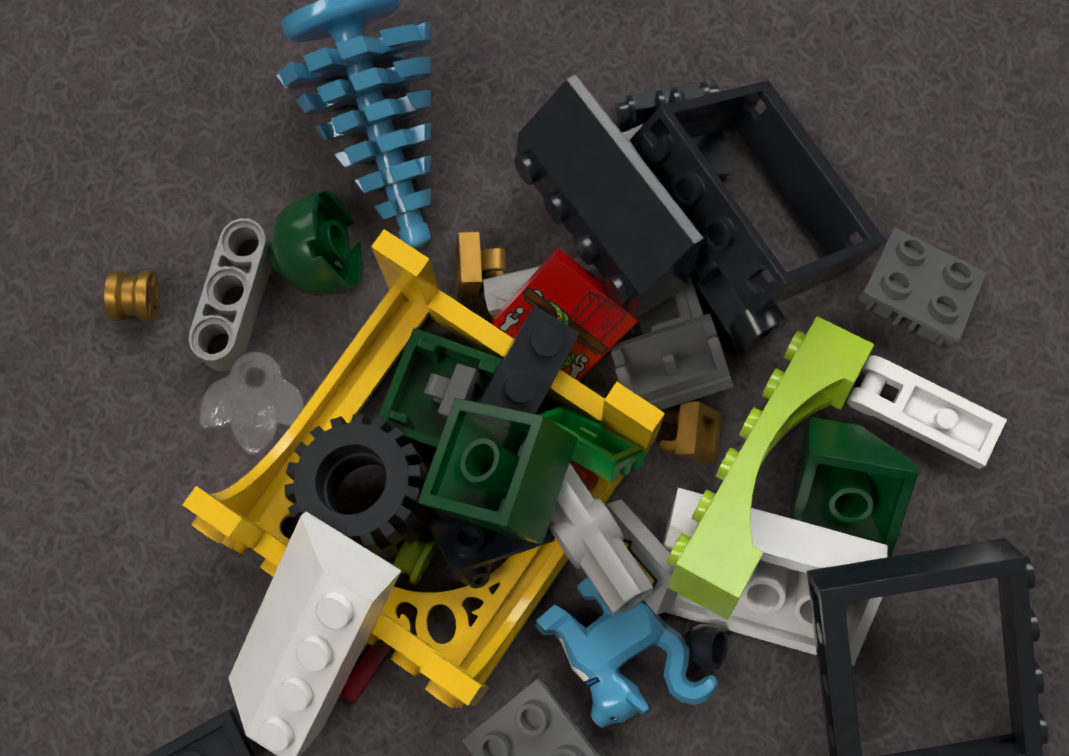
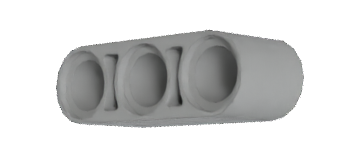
M240 218L231 221L221 232L189 332L191 350L209 368L216 371L234 369L243 360L272 269L268 256V248L271 245V241L262 227L251 219ZM245 241H259L256 251L251 255L245 257L237 256L240 245ZM230 288H244L243 295L238 302L231 305L222 304L223 296ZM228 334L229 339L226 348L219 353L208 354L207 350L210 340L217 335Z

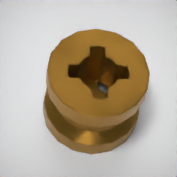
M123 270L110 271L106 278L104 290L105 309L108 318L111 321H124L128 316H136L142 322L155 321L158 316L160 295L156 273L154 271H141L137 276H128Z

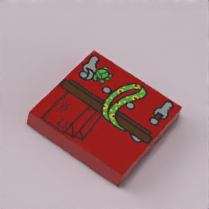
M557 248L494 316L492 325L514 338L527 313L535 305L578 331L580 334L560 370L579 381L638 322L639 317L634 319L624 305H616L609 297L602 281Z

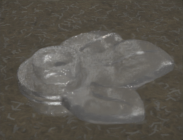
M250 352L236 360L231 368L230 376L220 379L209 386L200 408V423L206 428L231 424L232 431L241 447L248 454L256 455L271 443L276 434L278 423L288 426L292 425L303 410L304 401L298 388L282 379L280 366L271 356L262 352ZM256 370L264 371V383L258 387L249 386V375Z

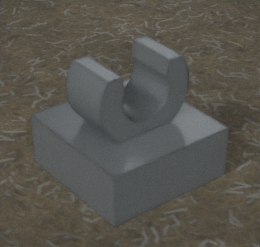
M457 363L451 380L431 373L424 394L434 397L433 401L440 404L438 413L447 420L454 398L478 402L489 381L477 369Z

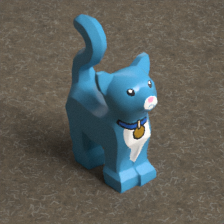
M586 578L577 585V590L585 600H596L604 613L601 617L585 628L570 613L557 605H553L536 620L537 624L535 626L544 636L555 634L560 640L572 670L591 689L593 704L590 715L592 720L601 728L615 723H623L638 712L644 716L649 712L648 704L640 694L639 687L620 674V668L652 646H659L666 650L667 659L664 678L669 693L680 702L697 705L706 702L716 692L718 682L713 675L704 677L695 683L687 679L686 671L690 649L682 635L667 625L659 615H656L644 600L628 612L613 617L589 579Z

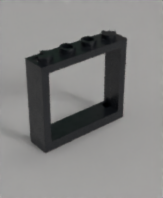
M769 80L660 106L629 140L648 168L702 235V245L751 315L852 271L887 242ZM761 99L767 108L759 115L755 107ZM735 127L828 256L786 272L691 138ZM858 232L864 241L854 245L850 237ZM767 268L775 280L768 282L762 272Z
M1002 538L807 570L829 756H862L845 603L992 578L998 579L1012 734L881 756H1043L1042 745L1048 743L1049 735L1046 721L1039 711L1038 694L1044 692V679L1041 668L1034 657L1033 642L1039 641L1040 629L1037 617L1030 608L1029 589H1033L1035 586V574L1029 557L1022 554L1007 539Z

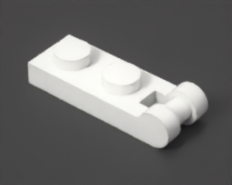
M878 356L868 357L862 370L865 374L860 388H853L847 400V404L850 407L866 415L874 416L978 469L986 465L1007 419ZM885 384L899 389L893 402L879 396Z

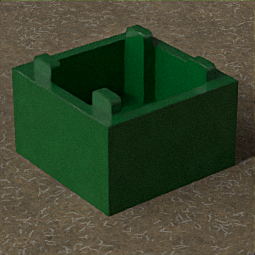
M413 327L378 418L386 420L392 429L397 427L405 434L414 448L435 455L447 420L438 413L440 404L433 401L434 397L424 394L431 373L451 380L458 363L477 369L490 381L502 359Z

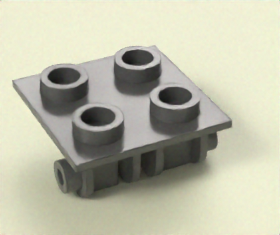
M894 227L872 275L862 289L857 301L866 305L865 311H872L886 319L894 311L896 315L892 321L893 325L897 326L904 316L910 319L906 328L907 332L911 333L916 325L920 324L916 331L917 335L933 342L937 347H940L942 343L952 347L955 342H959L987 272Z
M537 678L462 740L473 756H601L580 732L579 726L573 723L569 713L563 710L550 693L549 687L545 686L540 678Z

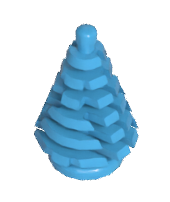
M319 0L292 12L280 22L283 33L292 42H310L333 37L337 49L325 47L303 56L306 64L290 62L278 71L279 74L276 76L286 89H303L325 84L317 87L319 93H304L295 100L308 116L337 111L344 105H358L359 110H351L331 118L332 122L318 124L315 128L327 142L345 139V137L354 134L367 133L369 141L345 148V151L335 155L345 168L376 160L379 171L358 178L355 182L365 194L385 189L389 201L374 206L383 220L396 216L400 228L398 233L403 242L414 249L424 247L430 242L431 234L427 222L424 223L420 208L431 205V188L415 192L412 180L431 173V156L405 162L402 151L420 146L424 142L432 140V124L425 123L410 129L395 131L393 123L418 115V112L429 110L431 108V90L407 93V96L399 99H385L383 94L390 95L411 87L410 82L424 81L431 76L430 57L401 59H404L403 52L417 53L431 44L432 24L425 22L419 25L410 24L379 30L382 37L378 39L365 36L363 27L391 15L400 7L401 0ZM391 63L394 64V67L388 69L374 67V65L385 66ZM344 76L348 77L349 80L338 79L334 81L333 77Z

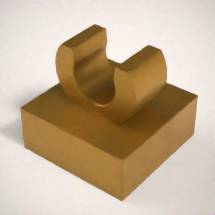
M479 232L458 233L455 246L458 297L477 296L482 279L503 275V271H506L505 249L493 248L480 251Z
M685 402L680 404L679 412L670 411L664 414L663 421L678 426L677 438L673 441H660V448L697 464H717L722 413L701 402Z

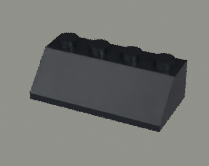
M573 75L564 81L518 133L517 153L514 158V164L521 179L527 185L533 184L542 195L545 209L550 218L557 225L563 223L572 235L574 247L583 262L587 265L593 264L604 278V286L611 300L618 306L624 305L635 319L686 289L703 237L577 75Z

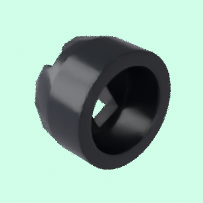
M698 624L692 627L685 634V638L691 640L690 647H688L690 649L689 661L699 667L713 670L719 669L727 653L728 636L726 629L722 626L711 624Z

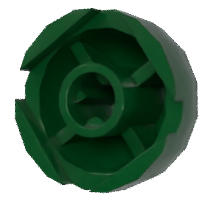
M325 190L319 193L304 195L287 205L274 222L271 233V245L268 248L270 263L273 269L281 274L286 282L304 294L313 296L338 294L359 285L362 281L364 262L361 244L359 241L352 250L350 249L346 227L353 225L354 222L343 202L335 194Z

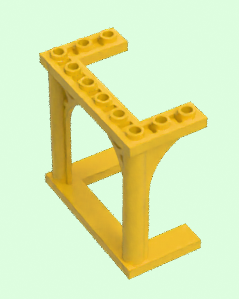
M385 229L371 248L389 291L290 428L273 449L238 482L221 492L212 494L196 486L183 503L184 507L197 515L191 524L193 527L218 544L222 543L244 555L248 548L253 549L266 558L260 568L273 577L290 541L282 532V524L291 515L288 507L293 505V503L285 497L284 485L294 483V480L286 474L289 462L298 463L300 459L295 449L301 441L308 446L315 439L310 432L316 427L320 426L324 431L331 429V419L342 416L348 424L352 423L353 414H359L406 348L413 327L419 329L427 317H429L477 350L501 359L513 340L512 337L440 291L430 259ZM559 370L546 394L560 405H566L646 450V454L656 440L665 414L618 382H616L604 399L562 370ZM576 462L573 465V469L593 499L599 498L604 505L624 477L618 474V478L610 482ZM550 521L548 527L550 528V530H551V532H552L551 527L553 526V524H552L551 521ZM555 538L553 542L510 556L499 568L489 574L490 580L481 588L474 589L468 585L451 591L433 593L408 591L393 587L366 642L373 646L379 638L394 648L395 652L390 659L416 677L419 673L428 677L430 681L424 689L452 709L454 707L462 708L464 703L467 706L478 705L490 688L485 684L486 680L567 562L568 557ZM500 583L495 593L491 594L489 588ZM474 597L482 600L483 605L472 612L478 618L470 627L468 614L462 604L467 598ZM402 603H410L417 608L418 613L415 620L417 636L411 632L409 619L404 614H401L400 618L397 616V608ZM438 604L449 607L456 619L455 635L446 644H439L434 641L428 631L427 619L429 612Z

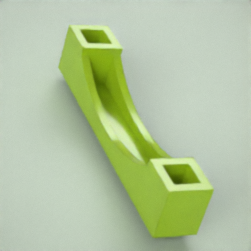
M818 316L815 318L807 334L799 330L796 332L784 355V359L790 361L788 368L785 372L778 368L774 370L762 393V397L769 400L763 411L753 407L741 429L739 436L745 438L746 442L740 452L730 448L717 471L716 477L723 480L717 493L706 490L691 518L699 523L692 537L681 533L666 561L667 564L674 567L668 584L669 589L729 620L763 554V551L753 546L751 533L752 495L761 465L776 444L802 420L830 405L841 410L874 346L873 343Z

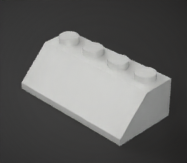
M678 488L662 545L669 553H671L681 533L692 537L699 523L691 518L703 494ZM751 508L753 546L763 551V554L729 620L679 593L676 596L672 609L665 613L704 624L722 626L729 631L817 655L807 570L886 558L888 545ZM882 597L845 603L853 666Z
M308 512L300 516L228 678L246 736L277 756H301L322 731L401 573L400 569Z

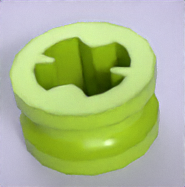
M414 531L418 537L411 545L405 540L393 566L401 570L400 574H408L410 577L409 582L417 585L435 553L437 543L432 539L428 542H422L420 534Z

